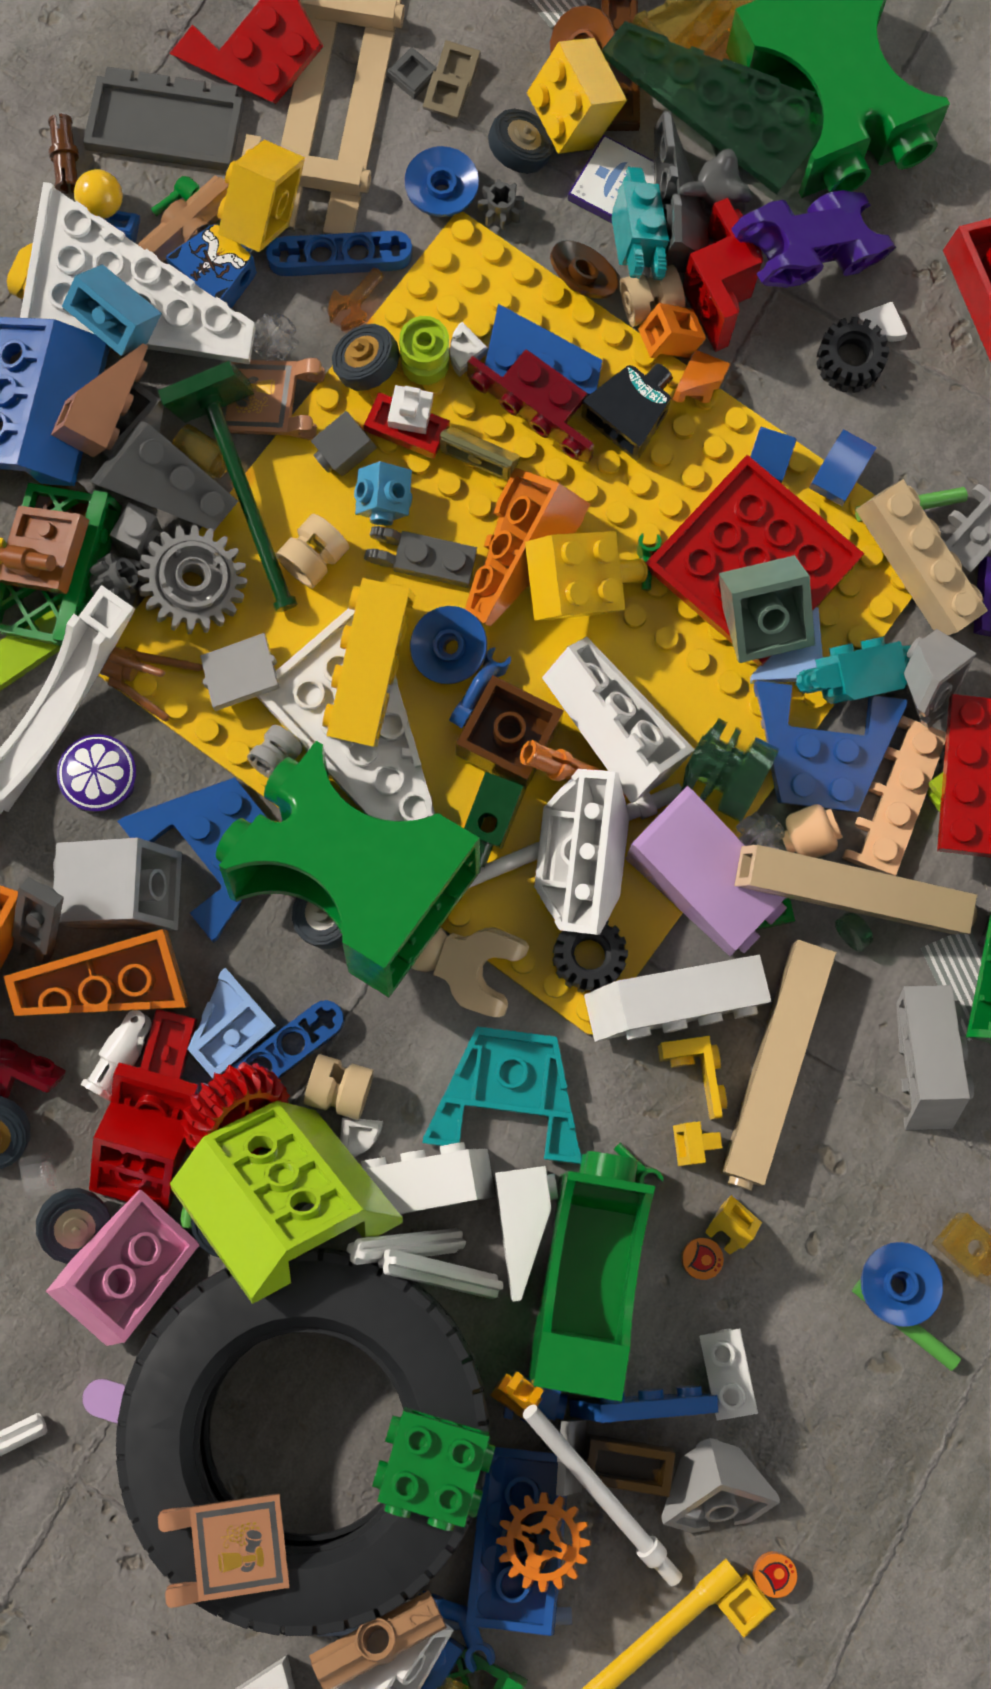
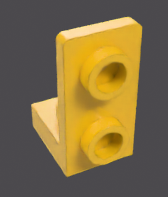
M710 1036L660 1043L657 1046L660 1062L670 1061L671 1068L695 1064L694 1057H700L710 1120L722 1118V1109H727V1096L724 1085L717 1084L715 1069L721 1068L717 1044L711 1045Z

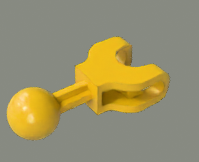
M94 169L85 172L78 178L74 187L75 202L78 201L87 207L88 211L93 215L100 216L103 219L109 218L119 210L122 204L123 193L121 185L111 173ZM33 243L20 249L7 276L9 293L21 299L24 297Z

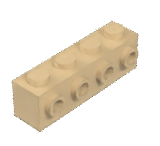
M904 479L886 488L855 509L933 630L938 629L946 635L954 634L988 611L983 604V596L980 590L969 582L962 571L960 559L955 553L949 551L941 538V531L938 525L927 517L920 506L918 494L911 486L906 484Z

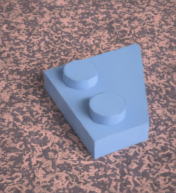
M226 968L218 976L219 981L210 1002L206 1004L200 1025L194 1032L188 1046L189 1052L212 1078L214 1077V1072L220 1075L224 1073L228 1065L233 1066L277 1028Z

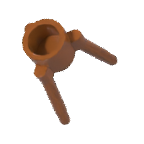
M115 646L100 671V674L110 677L108 686L121 690L161 720L168 721L170 717L167 713L127 685L125 681L132 682L138 671L159 677L165 675L163 669L140 661L194 671H202L203 665L186 660L139 652L128 647L122 649Z

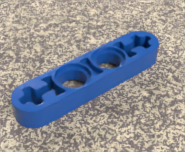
M401 231L282 236L275 238L269 243L266 255L269 268L273 273L279 276L397 271L404 269L410 264L413 251L411 239L407 234ZM362 245L369 250V254L362 260H354L350 258L348 251L353 246ZM374 245H379L380 258H375ZM393 245H399L400 256H392L391 250ZM325 247L332 254L327 261L317 262L312 259L311 253L316 248ZM299 249H304L306 262H300ZM281 251H288L287 262H280Z
M328 1000L313 1004L234 1064L233 1067L238 1068L242 1062L251 1065L254 1059L265 1057L271 1061L272 1071L280 1079L342 1030L344 1015L340 1007ZM322 1009L326 1013L336 1012L337 1015L332 1019L335 1026L331 1029H328L326 1026L318 1028L314 1033L320 1038L312 1043L309 1033L300 1024L307 1020L309 1027H312L319 1021L317 1013ZM295 1032L301 1034L305 1040L302 1052L297 1055L286 1054L282 1048L284 1037Z

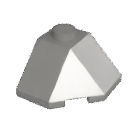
M938 629L925 638L918 637L913 642L907 652V657L910 658V661L904 672L921 724L927 728H930L947 714L949 697L952 694H957L976 655L975 652Z
M709 1438L700 1441L696 1448L680 1459L671 1486L670 1497L667 1498L661 1517L663 1525L696 1533L710 1530L709 1522H722L733 1518L734 1525L752 1522L779 1504L780 1499L776 1491L739 1447L721 1442L718 1439Z

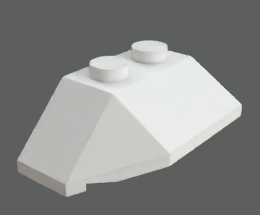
M577 769L571 776L572 778L559 789L543 808L534 887L555 919L554 922L559 930L600 935L620 898L629 814L618 772Z

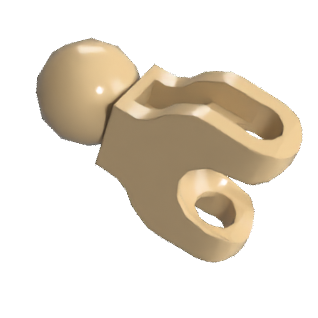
M440 927L411 968L421 972L435 970L433 975L446 980L454 999L460 1006L487 1016L501 1017L506 1013L508 1001L504 994L495 991L486 984L483 978V965L492 957L510 961L520 960L526 956L529 945L525 940L494 927L478 930L473 935L466 937L454 933L447 936Z

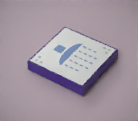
M603 135L569 191L568 201L612 223V211L618 195L617 191L627 175V168H642L646 183L654 184V160Z

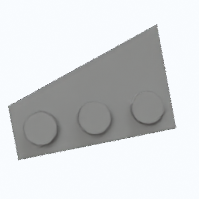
M952 985L904 986L896 1003L899 1052L904 1054L908 1078L901 1079L902 1092H910L911 1112L908 1117H904L905 1130L953 1129L968 1101L974 1095L973 1078L970 1074L966 1075L964 1064L968 1056L967 1041L965 1037H960L958 1026L962 1019L961 1003L959 1000H954Z

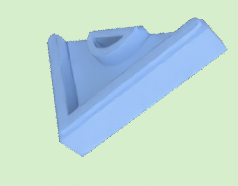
M819 607L812 611L815 645L772 655L763 666L760 665L751 675L750 684H754L756 681L772 683L796 682V675H799V672L816 668L815 659L823 658Z

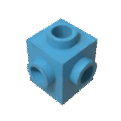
M381 461L358 469V479L354 490L356 500L355 514L368 517L372 524L382 526L392 525L393 520L408 516L412 503V494L410 492L412 470Z

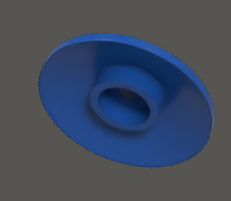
M445 146L428 148L417 154L409 163L404 179L405 190L411 203L420 211L436 217L452 216L464 211L474 201L479 188L478 171L473 161L463 152ZM439 185H445L448 187V189L440 191L437 190L436 187Z
M456 606L438 607L425 614L415 626L410 641L411 656L417 669L428 679L440 684L462 682L475 674L485 659L487 652L485 629L478 618L466 609ZM451 641H457V651L453 654H448L446 651L447 644Z
M895 1242L878 1248L869 1256L861 1274V1290L867 1306L879 1319L894 1326L909 1327L926 1321L937 1310L942 1299L943 1280L938 1265L926 1251L910 1243ZM894 1278H899L904 1284V1289L901 1293L895 1292L891 1284Z

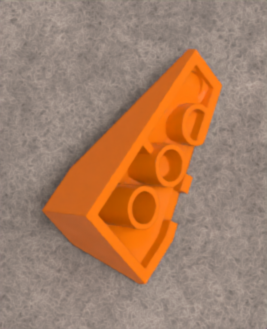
M515 467L496 503L493 514L499 518L494 534H489L486 537L484 547L489 549L484 566H481L475 573L465 609L476 616L481 623L491 626L530 585L525 542L549 535L576 533L591 504L558 482Z

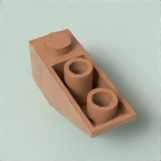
M143 343L68 398L63 405L51 435L93 458L105 449L110 450L119 436L120 429L115 427L120 415L124 416L132 404L134 396L129 393L134 382L137 383L146 370L147 361L143 360L148 346Z

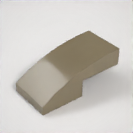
M445 40L437 69L432 73L422 106L423 109L458 120L481 58L480 50Z

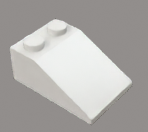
M546 1166L494 1174L510 1297L513 1302L521 1301L551 1211L550 1200L558 1199L555 1175H547Z

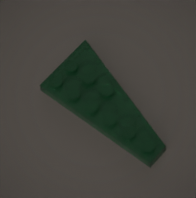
M627 21L620 26L602 49L607 62L720 151L728 148L732 149L738 159V165L776 195L812 152L820 139L823 113L820 99L815 96L816 92L803 87L800 91L781 84L779 78L725 58L723 61L704 55V50L693 46L688 49L672 43L668 40L667 36Z

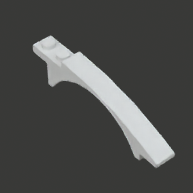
M102 585L79 616L73 614L67 622L59 654L43 688L19 725L0 747V814L3 810L9 812L56 744L92 687L135 611L134 607Z

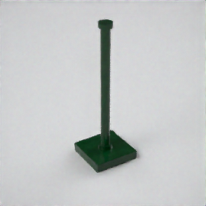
M227 361L158 390L163 405L185 423L207 414L276 600L273 604L275 611L283 612L298 605L295 596H291L221 409L224 406L254 395L249 379L230 361Z

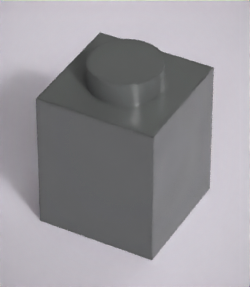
M347 411L311 440L319 450L314 454V457L328 473L334 469L341 476L352 470L378 448Z

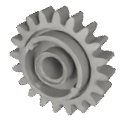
M193 524L190 535H185L179 525L176 526L174 539L163 531L160 536L162 546L155 542H150L148 550L152 556H141L140 564L147 569L138 571V580L147 582V584L139 588V595L152 596L146 603V610L160 608L157 621L160 623L167 617H171V630L173 631L179 627L181 622L186 623L188 634H192L195 623H199L205 633L209 631L210 620H213L218 626L222 627L225 622L222 612L233 617L237 609L232 602L242 603L245 595L236 589L246 587L247 579L237 576L244 571L246 565L242 562L233 563L239 550L234 548L225 551L224 548L228 538L224 536L217 542H214L212 540V528H209L202 537L199 536L197 525ZM193 572L201 577L203 583L199 586H189L183 581L182 576L185 573Z

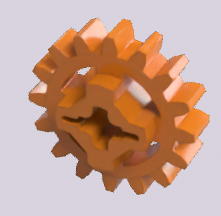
M541 1492L539 1503L535 1504L531 1496H524V1509L521 1510L515 1505L509 1507L511 1514L514 1516L512 1522L507 1520L500 1521V1525L508 1531L507 1537L496 1539L497 1544L507 1547V1552L502 1554L499 1560L500 1562H512L513 1567L508 1573L510 1578L520 1574L524 1575L523 1588L529 1589L535 1580L538 1581L540 1592H547L549 1581L553 1580L554 1585L560 1590L564 1588V1575L567 1574L574 1580L579 1577L574 1568L576 1562L579 1564L588 1563V1559L580 1554L582 1547L591 1546V1540L581 1538L580 1532L584 1531L589 1525L587 1522L576 1523L574 1518L579 1512L578 1507L574 1506L567 1511L564 1510L565 1498L559 1496L554 1504H550L549 1496L546 1492ZM547 1511L542 1522L536 1525L529 1526L522 1523L534 1513ZM562 1519L567 1523L571 1531L572 1546L565 1543L561 1535ZM546 1530H549V1539L555 1543V1546L561 1548L562 1552L552 1549L544 1550L542 1554H539V1545L534 1542L533 1538L528 1537L526 1533L544 1535ZM516 1539L524 1543L528 1554L525 1561L526 1564L521 1561L518 1555ZM559 1558L566 1561L562 1567L554 1572L541 1573L546 1562Z

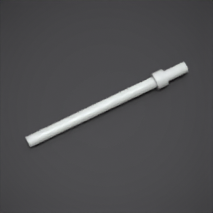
M675 784L652 795L648 792L633 804L626 805L629 821L638 817L643 820L657 814V809L669 805L683 791L680 784ZM539 842L487 863L485 868L481 867V872L469 888L537 860Z
M534 1404L528 1406L523 1412V1418L636 1546V1553L647 1567L655 1568L670 1586L677 1585L682 1579V1573L667 1557V1550L655 1536H649L542 1411Z

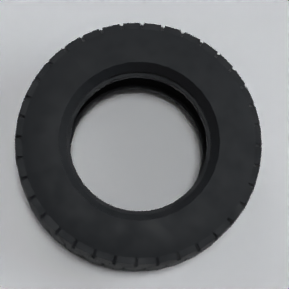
M313 1248L288 1262L291 1284L254 1304L251 1303L226 1267L197 1284L179 1299L159 1321L136 1357L125 1385L117 1420L116 1464L122 1499L128 1518L133 1524L132 1527L142 1547L149 1553V1558L163 1576L170 1579L169 1582L171 1584L197 1582L192 1528L188 1527L162 1532L158 1526V1516L165 1509L192 1507L234 1500L221 1481L212 1457L210 1443L211 1415L219 1388L228 1372L246 1352L262 1341L295 1332H315L345 1340L363 1350L379 1364L396 1389L403 1409L407 1407L489 1432V1417L483 1381L473 1353L455 1321L441 1304L417 1282L385 1275L383 1268L379 1267L378 1262L360 1265L353 1264L350 1261V1253L347 1251L332 1248ZM480 1471L476 1489L483 1490L486 1472ZM379 1503L364 1517L335 1531L319 1534H297L284 1531L289 1588L202 1601L194 1604L234 1625L272 1635L313 1636L314 1634L319 1636L345 1631L383 1616L413 1597L430 1582L459 1546L473 1517L467 1516L465 1527L455 1525L453 1531H446L427 1524L429 1518L427 1516L411 1512L410 1518L395 1516L384 1511L386 1504Z

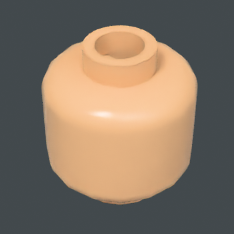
M814 804L788 815L786 818L787 830L781 832V837L788 852H797V854L814 858L834 852L838 847L837 840L843 838L832 809L825 811L824 807L819 804Z

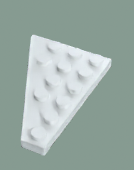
M43 182L20 318L56 319L93 333L66 311L62 304L75 275L103 264L162 313L148 343L145 344L148 346L147 349L250 364L256 329L255 323L240 312H235L229 308L227 303L220 298H215L195 284V281L170 264L163 263L158 259L157 255L148 249L144 250L100 216L93 215L88 211L87 207L78 201L74 202L55 189L53 184Z
M348 608L276 670L279 689L257 696V698L298 739L307 752L315 741L323 744L329 776L366 815L390 821L418 820L434 815L431 796L427 788L396 675L393 684L388 685L387 692L390 693V699L377 747L326 736L328 728L322 726L323 716L327 703L334 704L337 691L336 688L331 687L333 672L336 664H343L346 649L340 648L344 626L352 625L355 610Z

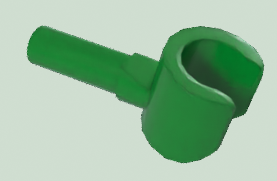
M188 176L180 177L174 185V191L153 206L151 210L155 216H158L173 202L182 198L187 201L200 189L199 184Z
M644 533L639 536L637 555L645 562L661 547L662 540L659 534L656 537L655 547L652 548L646 547L643 544ZM649 570L647 578L641 586V590L644 591L651 590L652 574Z
M621 1142L613 1149L619 1156L636 1159ZM638 1161L635 1177L636 1183L644 1184V1177L648 1173H653L659 1181H664L660 1171L652 1167H645Z

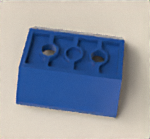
M0 317V423L3 422V427L0 431V469L26 471L41 484L75 486L83 452L51 434L65 401L104 372L110 346L97 335L56 319ZM22 350V355L18 361L10 364L11 357Z

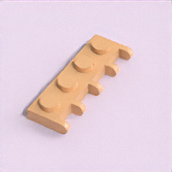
M905 716L901 717L897 726L906 730L899 750L888 747L884 754V758L894 761L886 785L872 782L868 790L873 794L881 796L873 820L870 821L857 817L855 827L868 832L861 852L857 853L846 849L842 857L869 870L893 876L897 875L929 788L928 783L932 780L946 742V732L933 727L927 728L920 722Z

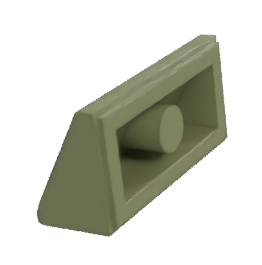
M449 427L440 434V451L507 481L520 460L518 454L455 427Z

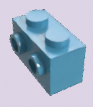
M103 264L75 275L62 304L66 311L121 356L135 350L143 343L147 344L162 315L159 310Z

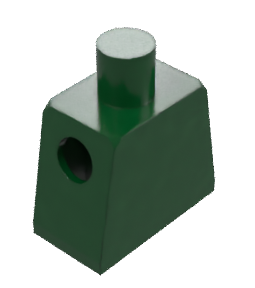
M489 772L484 774L464 829L480 838V866L484 868L493 846L500 849L503 848L525 794L524 786ZM489 816L495 817L497 823L494 831L489 833L482 831L481 826L484 818Z

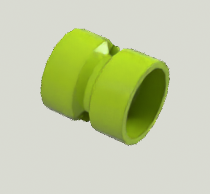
M431 316L412 318L403 326L400 332L399 346L402 370L410 381L419 385L437 383L446 375L449 369L448 331L440 320Z

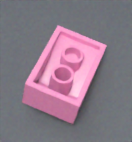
M138 1190L72 1258L46 1292L106 1346L125 1343L199 1247V1244L142 1190Z

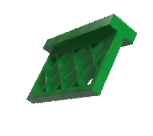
M28 483L22 506L34 508L38 495L50 497L56 506L51 510L66 512L78 503L89 504L85 516L89 519V524L67 594L60 593L52 598L50 592L42 591L47 602L30 613L22 599L36 591V589L22 588L17 591L15 586L5 585L0 582V634L61 646L67 622L73 614L79 616L94 596L89 584V579L92 575L89 568L98 563L97 560L110 553L113 542L110 533L119 520L122 506L107 492L94 490L93 494ZM17 603L24 617L11 626L1 624L5 610ZM52 610L57 618L53 634L40 632L35 621ZM29 625L32 630L24 628Z

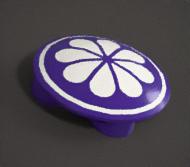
M102 734L82 737L69 745L59 760L57 767L59 788L65 798L80 810L104 811L120 804L124 799L130 797L134 791L136 779L134 758L129 749L116 738Z

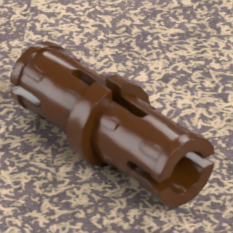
M60 113V124H57L55 114L48 119L52 143L48 150L49 158L54 163L55 189L61 193L68 194V184L71 185V191L74 193V187L78 180L76 161L79 159V151L77 146L74 145L72 118L67 114Z

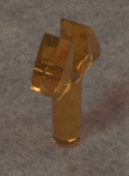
M372 268L350 295L342 296L336 290L333 291L328 310L330 323L336 318L338 312L348 310L349 308L351 310L350 314L340 323L341 331L356 328L367 321V313L361 310V305L384 279L381 270Z

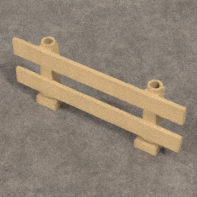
M300 0L324 47L294 82L281 147L305 157L290 224L287 229H295L303 187L331 191L323 234L354 233L362 193H368L370 188L371 170H367L395 30L403 26L405 5L401 4V0ZM339 22L363 26L365 31L338 160L310 156ZM246 134L242 156L248 149L254 148L262 141L261 136Z

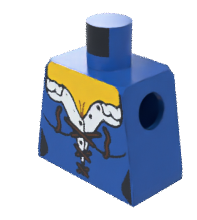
M212 224L169 253L166 259L168 264L195 281V284L215 298H220L227 303L229 308H232L257 273L254 258L249 253L252 249L219 235V225Z

